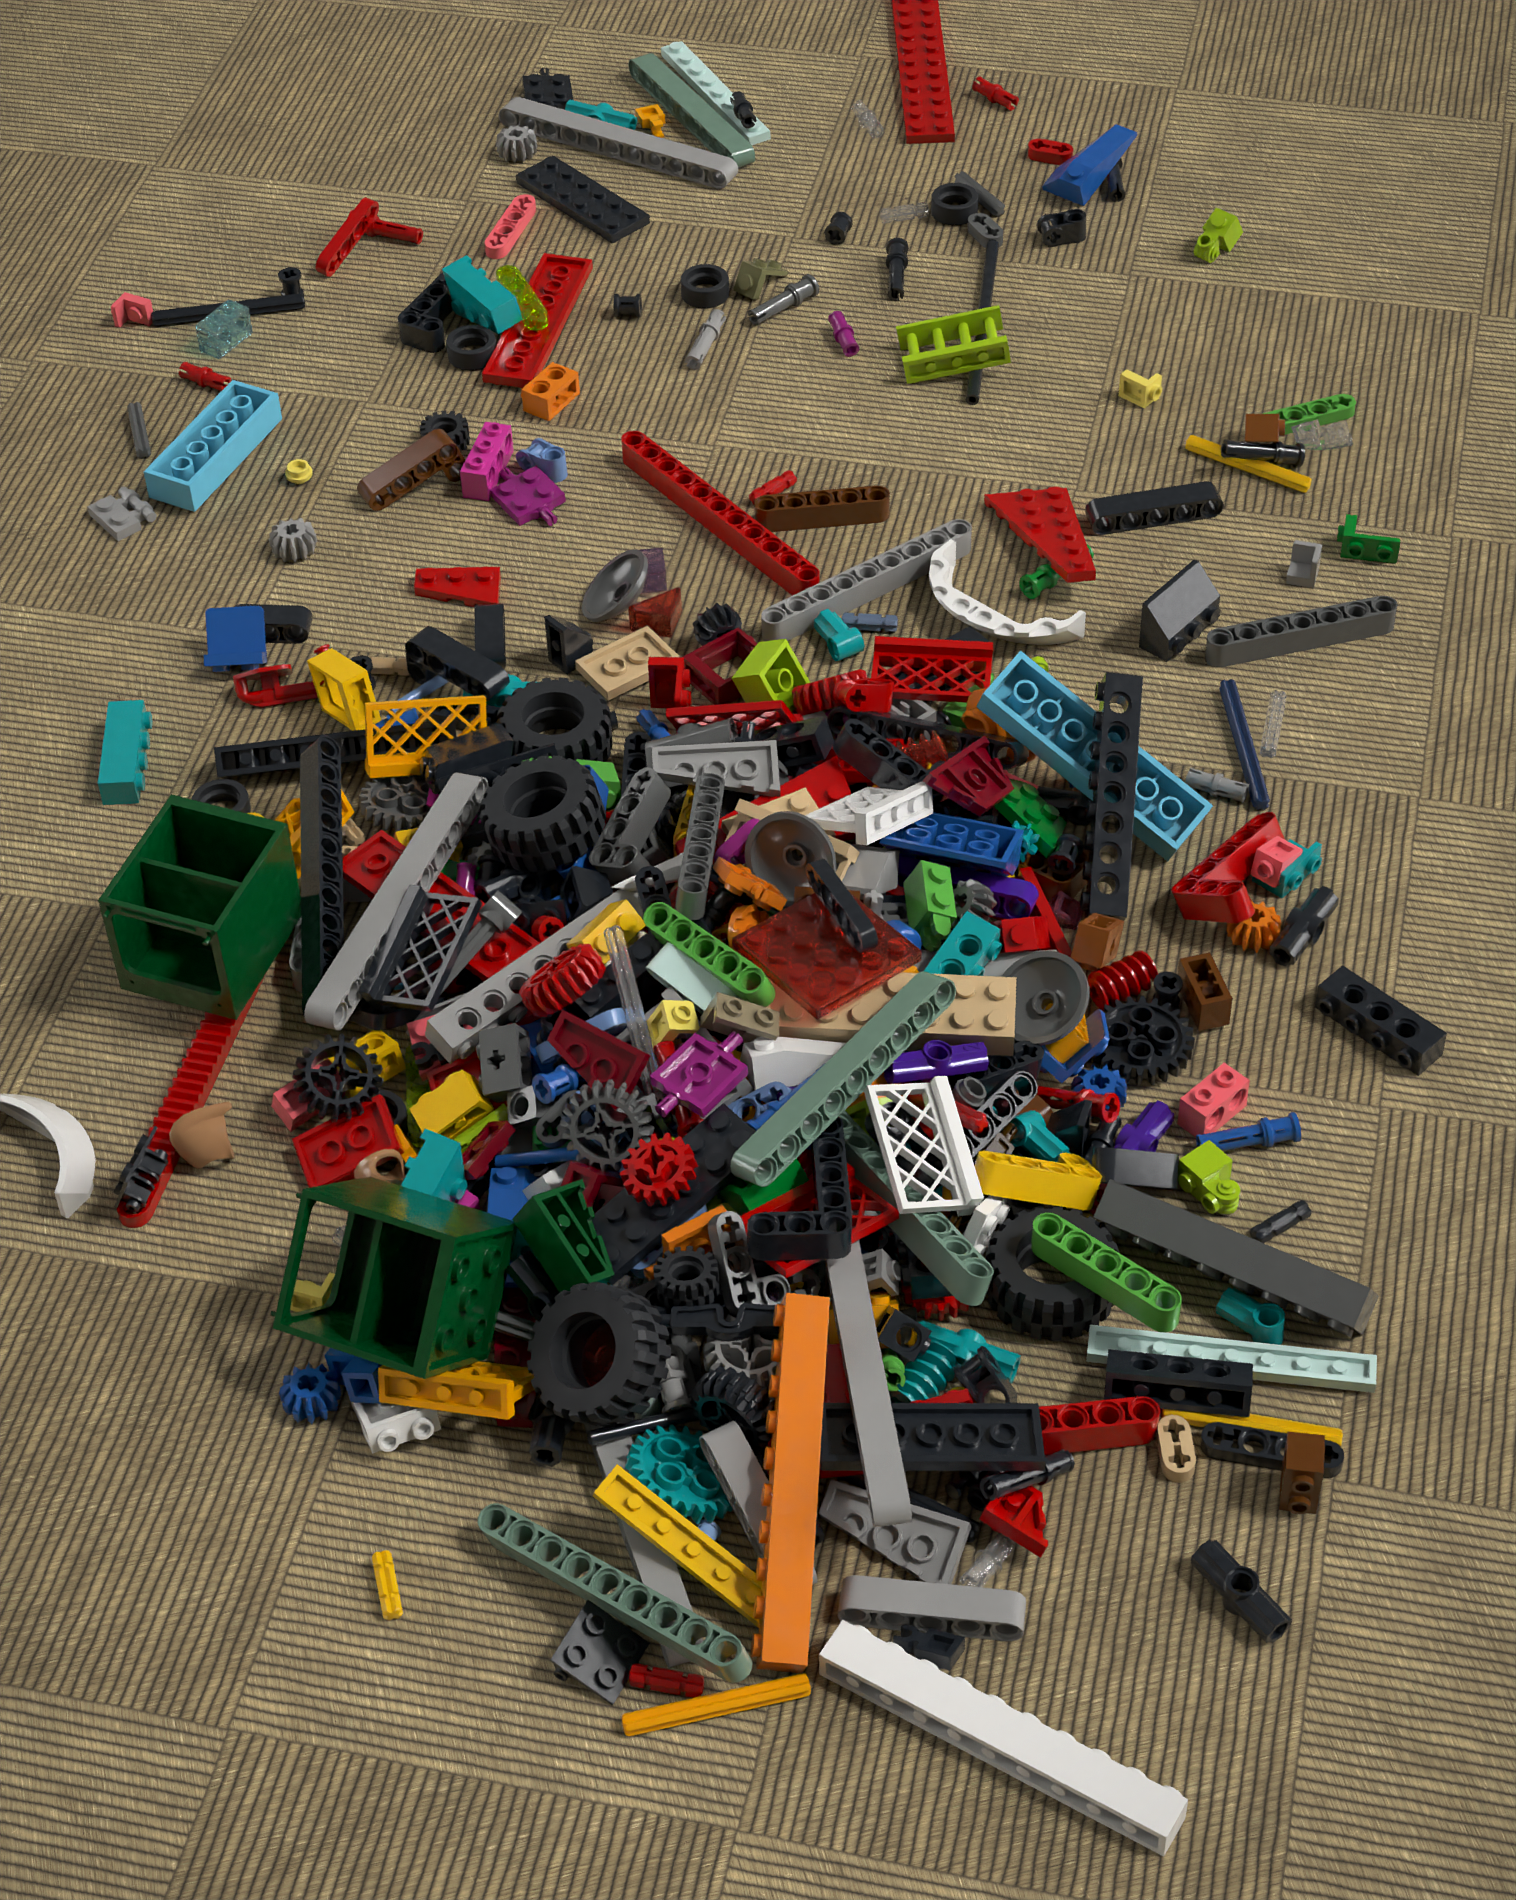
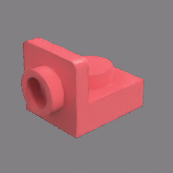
M124 292L111 306V313L116 327L120 328L128 320L147 326L153 323V308L150 299Z
M1276 836L1256 849L1251 875L1276 888L1279 886L1281 873L1302 854L1303 849Z

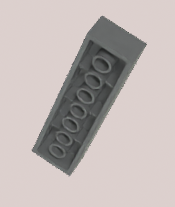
M1112 1179L1109 1180L1094 1214V1218L1102 1223L1100 1229L1106 1228L1112 1236L1126 1241L1128 1236L1133 1237L1132 1242L1144 1250L1157 1255L1161 1249L1165 1251L1163 1256L1187 1268L1190 1267L1192 1262L1197 1265L1196 1270L1220 1282L1223 1276L1229 1278L1228 1283L1233 1285L1234 1288L1250 1295H1254L1255 1290L1262 1292L1261 1297L1266 1299L1267 1302L1274 1303L1283 1309H1286L1288 1304L1295 1306L1294 1312L1316 1323L1319 1322L1320 1318L1328 1320L1327 1326L1349 1337L1352 1336L1353 1332L1363 1335L1379 1298L1371 1288Z

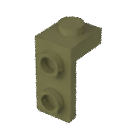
M754 258L753 262L742 261L733 290L751 299L759 300L766 275L787 276L789 271L781 268V263L767 259V262Z

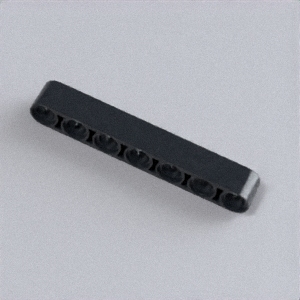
M843 706L833 709L827 717L830 730L839 735L844 726L843 715L845 713L848 720L857 719L869 727L870 720L872 719L876 726L875 731L885 739H904L905 745L915 746L922 753L945 758H952L985 736L990 742L986 747L991 759H999L1003 770L1024 765L1029 757V749L1014 738L893 713L855 712ZM898 725H900L903 730L902 738H900L897 734ZM925 730L930 735L929 744L924 739ZM952 736L958 741L957 750L951 744ZM1008 748H1011L1014 752L1013 762L1008 759Z

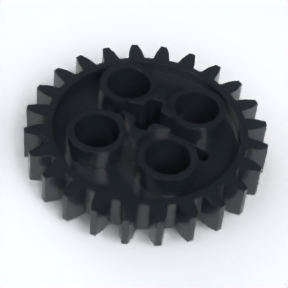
M1128 996L1126 1004L1116 999L1114 1008L1106 1004L1104 1005L1103 1012L1105 1013L1110 1039L1107 1048L1100 1055L1093 1056V1063H1101V1069L1107 1064L1109 1070H1119V1075L1124 1076L1123 1079H1125L1126 1083L1131 1078H1135L1137 1086L1141 1085L1143 1079H1147L1151 1085H1154L1156 1077H1159L1163 1082H1167L1168 1073L1177 1077L1179 1068L1186 1069L1187 1060L1192 1059L1195 1042L1193 1027H1188L1189 1019L1187 1017L1180 1018V1009L1169 1011V1002L1163 1006H1158V998H1154L1151 1003H1146L1144 996L1140 997L1139 1002H1134L1131 996Z

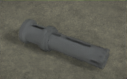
M804 275L799 282L788 284L784 292L749 310L748 316L754 314L749 320L756 326L791 305L799 306L807 297L819 294L818 282L812 275Z

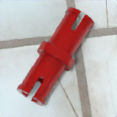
M981 76L976 78V81L980 82V84L975 81L973 82L972 90L987 97L989 102L998 103L1010 111L1015 109L1011 103L1017 106L1019 98L1003 90L1001 85L992 84Z
M183 362L179 368L186 371V373L179 371L180 378L197 382L198 386L203 388L208 386L222 391L227 386L224 382H231L229 376L215 373L209 367L201 368L188 362Z

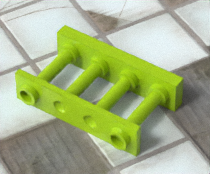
M999 305L896 326L900 351L909 350V355L902 356L907 384L1011 363L1007 336L998 337L996 332L1003 330ZM984 333L987 335V339L972 342L970 337ZM960 339L961 341L960 345L945 346L946 341ZM934 344L935 350L920 353L919 347Z

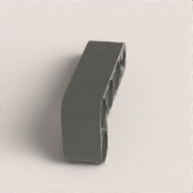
M643 768L632 777L590 853L589 862L598 872L607 873L610 884L616 885L635 876L641 868L651 866L640 851L671 795V790L653 768Z

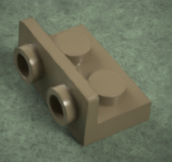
M717 992L701 1016L700 1027L727 1036L734 1031L736 1035L738 1033L743 1041L752 1042L758 1037L775 1041L779 1036L780 1012Z

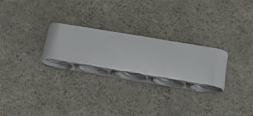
M731 1421L700 1436L699 1441L707 1461L758 1558H764L765 1544L759 1543L758 1538L761 1520L766 1521L767 1507L761 1506L762 1487L764 1483L769 1484V1481L739 1425L735 1421ZM813 1567V1584H815L818 1579Z
M851 1575L842 1580L837 1616L840 1621L844 1620L852 1625H861L868 1628L901 1631L902 1624L916 1627L922 1633H926L929 1628L968 1638L1016 1641L1022 1638L1024 1634L1026 1598L1021 1593L1011 1590Z

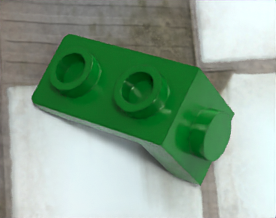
M1346 514L1345 525H1339L1337 542H1342L1341 558L1397 563L1401 541L1399 538L1357 534L1355 531L1358 515Z

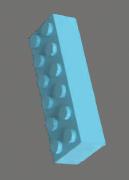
M232 380L144 471L149 498L195 512L282 420L278 393Z

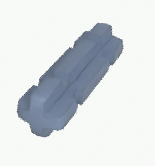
M848 612L842 615V621L849 628L858 627V630L881 632V629H885V632H896L898 628V617L896 615L886 614V617H882V614L859 613L858 616H854L855 613Z

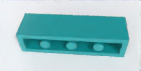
M144 700L108 702L98 777V787L103 805L139 803L140 791H145L143 770L148 768L145 750L150 749V735L147 731L152 729L153 721L151 711L146 712Z

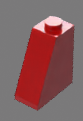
M1032 916L989 922L1001 929L1000 943H1002L1000 953L1051 948L1047 916Z

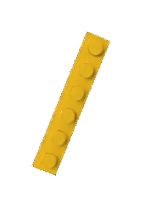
M617 1464L594 1491L593 1497L759 1628V1619H754L753 1610L756 1595L761 1596L762 1581H756V1573Z

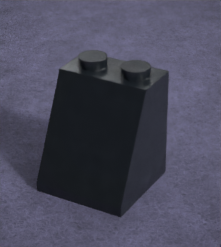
M493 724L429 746L426 749V757H421L420 775H423L426 784L429 785L434 794H440L437 778L512 756L514 740L502 724ZM503 767L494 770L500 773ZM488 772L478 775L479 777L486 778L488 786L492 787L495 776Z

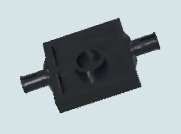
M541 68L539 71L540 75L522 76L525 99L565 110L566 103L569 100H573L569 75L554 74L550 76L548 68H545V73L544 68Z

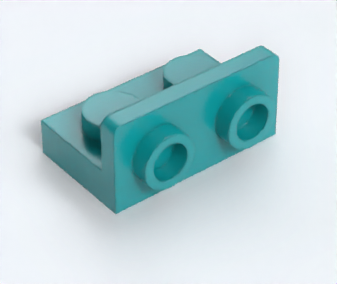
M1289 839L1288 842L1298 846L1303 851L1281 873L1279 886L1274 888L1253 876L1252 881L1278 897L1283 898L1291 890L1295 891L1306 876L1310 873H1315L1322 863V857H1320L1322 844L1316 841L1307 849Z

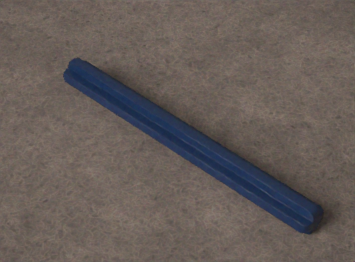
M1224 679L1220 682L1219 690L1245 781L1249 784L1251 802L1254 809L1265 810L1269 807L1270 798L1237 685L1233 679L1228 681Z

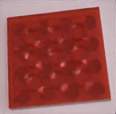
M816 893L732 938V948L758 966L774 984L817 1020L922 961V951L855 896L853 898L870 919L876 930L878 946L874 949L859 953Z

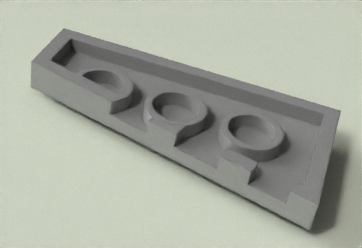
M776 740L652 747L653 769L663 781L696 785L699 775L714 773L725 780L724 790L780 797Z
M832 1479L818 1513L823 1520L923 1582L952 1584L971 1530L970 1522L912 1504L911 1523L873 1527L867 1491Z

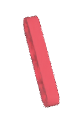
M523 194L513 199L484 242L487 257L501 259L509 253L536 213V202L533 196Z

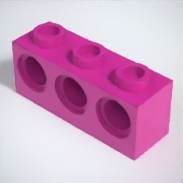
M496 422L484 423L460 470L463 498L483 501L490 500V489L497 486L501 478L499 473L502 469L505 470L504 468L514 452L511 425Z

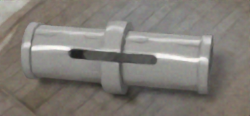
M1194 768L1189 769L1185 780L1189 787L1208 792L1210 796L1217 797L1219 795L1242 803L1246 800L1249 791V784L1225 778L1224 774L1221 773L1214 775Z

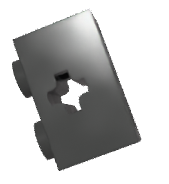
M516 1023L479 1031V1043H477L476 1051L481 1061V1075L478 1081L483 1095L496 1103L507 1101V1093L531 1086L533 1078L529 1032Z

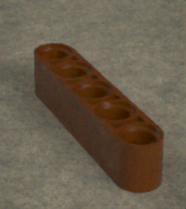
M875 485L763 495L754 502L755 520L771 532L881 523L889 518L890 492L886 487Z

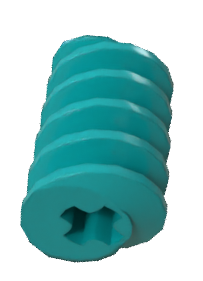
M931 1341L922 1357L917 1356L914 1362L909 1361L906 1363L904 1373L905 1384L903 1387L898 1384V1391H889L891 1403H910L915 1400H926L939 1396L938 1391L945 1390L947 1381H953L955 1378L953 1366L957 1364L956 1356L943 1344Z

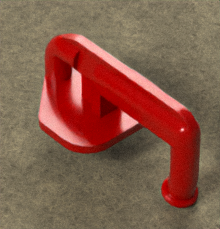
M330 645L320 646L314 650V654L319 655L329 650ZM291 664L257 668L233 676L237 697L242 702L256 707H267L318 698L313 681L280 686L279 677L293 673ZM247 680H261L263 690L249 692ZM324 680L320 682V686L324 684Z

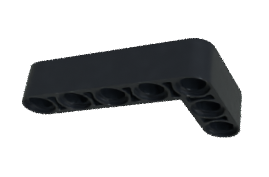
M1019 1071L1000 1081L986 1094L984 1103L976 1110L986 1114L988 1126L984 1127L982 1132L977 1133V1137L973 1134L972 1130L963 1127L972 1158L1035 1097L1038 1090L1037 1081L1030 1073ZM1014 1086L1017 1088L1019 1095L1014 1090ZM887 1102L882 1106L892 1112L897 1104ZM992 1106L996 1108L998 1115L995 1114ZM900 1107L895 1113V1116L912 1127L915 1123L912 1116ZM868 1113L865 1118V1128L880 1147L871 1114ZM889 1123L890 1126H886L888 1135L901 1143L906 1134ZM917 1125L915 1130L932 1141L923 1129ZM909 1137L906 1142L910 1145L912 1152L921 1158L926 1149ZM929 1152L924 1161L941 1172L944 1168L942 1160ZM900 1154L896 1155L897 1166L910 1174L915 1165ZM919 1168L913 1175L915 1179L929 1189L935 1179H932ZM938 1183L935 1189L942 1186V1184Z
M839 1116L811 1143L816 1211L761 1212L752 1215L748 1219L747 1251L752 1258L760 1261L840 1259L851 1252L852 1213L842 1119Z

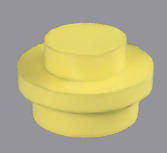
M302 459L289 462L285 470L286 479L295 484H303L313 475L311 466Z

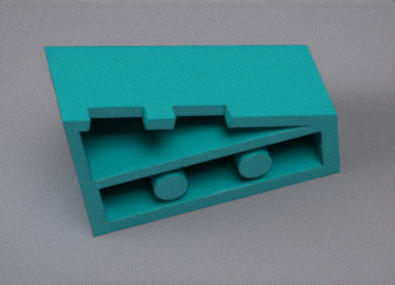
M425 1128L420 1137L424 1144L416 1159L409 1156L404 1165L409 1171L401 1186L455 1202L463 1197L467 1189L461 1143Z

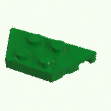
M1010 779L1014 790L994 807L1012 825L1015 821H1018L1019 825L1027 826L1029 823L1032 824L1030 829L1034 834L1040 835L1038 841L1033 844L1048 858L1055 849L1056 841L1062 835L1067 822L1059 815L1060 813L1057 808L1048 804L1039 796V792L1034 786L1026 782Z

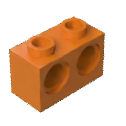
M554 362L550 363L521 389L523 411L550 421L580 394L578 372Z

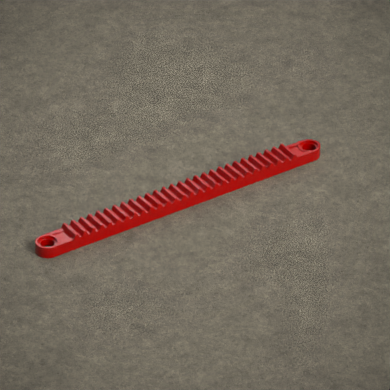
M263 979L237 1020L205 1012V1019L200 1021V1030H196V1038L191 1040V1049L187 1048L186 1058L182 1059V1067L177 1069V1078H173L172 1088H168V1096L163 1098V1107H159L158 1117H154L153 1127H149L148 1131L149 1137L154 1126L158 1127L149 1149L154 1152L156 1149L165 1151L168 1154V1164L160 1175L158 1183L154 1184L155 1188L146 1201L145 1207L139 1213L127 1214V1203L120 1202L116 1209L119 1220L124 1226L128 1228L142 1227L152 1218L180 1158V1155L175 1151L170 1142L169 1134L173 1123L184 1114L204 1107Z

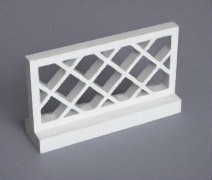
M919 782L904 790L866 787L805 816L814 820L824 830L855 833L856 844L869 845L933 814L932 788L924 782Z
M934 1076L930 1083L867 1085L864 1093L899 1214L957 1210L958 1216L971 1215L982 1202L984 1196L947 1076ZM922 1094L925 1104L924 1110H920L906 1100L907 1096ZM877 1096H886L897 1104L892 1112L888 1111L879 1104ZM900 1107L917 1118L912 1127L895 1116ZM920 1121L933 1130L934 1139L932 1141L915 1130ZM888 1123L906 1134L901 1143L888 1135L886 1129ZM909 1137L926 1149L921 1158L904 1146ZM929 1152L942 1160L944 1168L941 1172L924 1161ZM897 1154H900L915 1165L910 1174L897 1166L895 1160ZM918 1168L935 1179L930 1189L913 1177ZM938 1183L951 1191L952 1200H945L933 1191ZM907 1184L924 1196L922 1201H907L904 1190Z

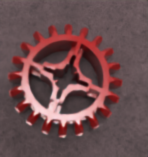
M858 669L794 687L791 691L793 696L792 702L794 707H796L797 714L804 716L840 706L833 696L837 683L845 679H869L866 671Z
M579 944L567 951H563L560 955L553 957L552 960L536 970L523 983L519 994L523 999L524 1005L535 1017H546L558 1010H562L598 983L606 969L602 962L603 959L590 944Z

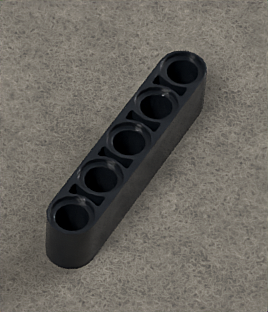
M1204 481L1096 498L1088 502L1085 507V514L1095 534L1107 535L1213 518L1223 511L1224 503L1215 485L1212 482Z

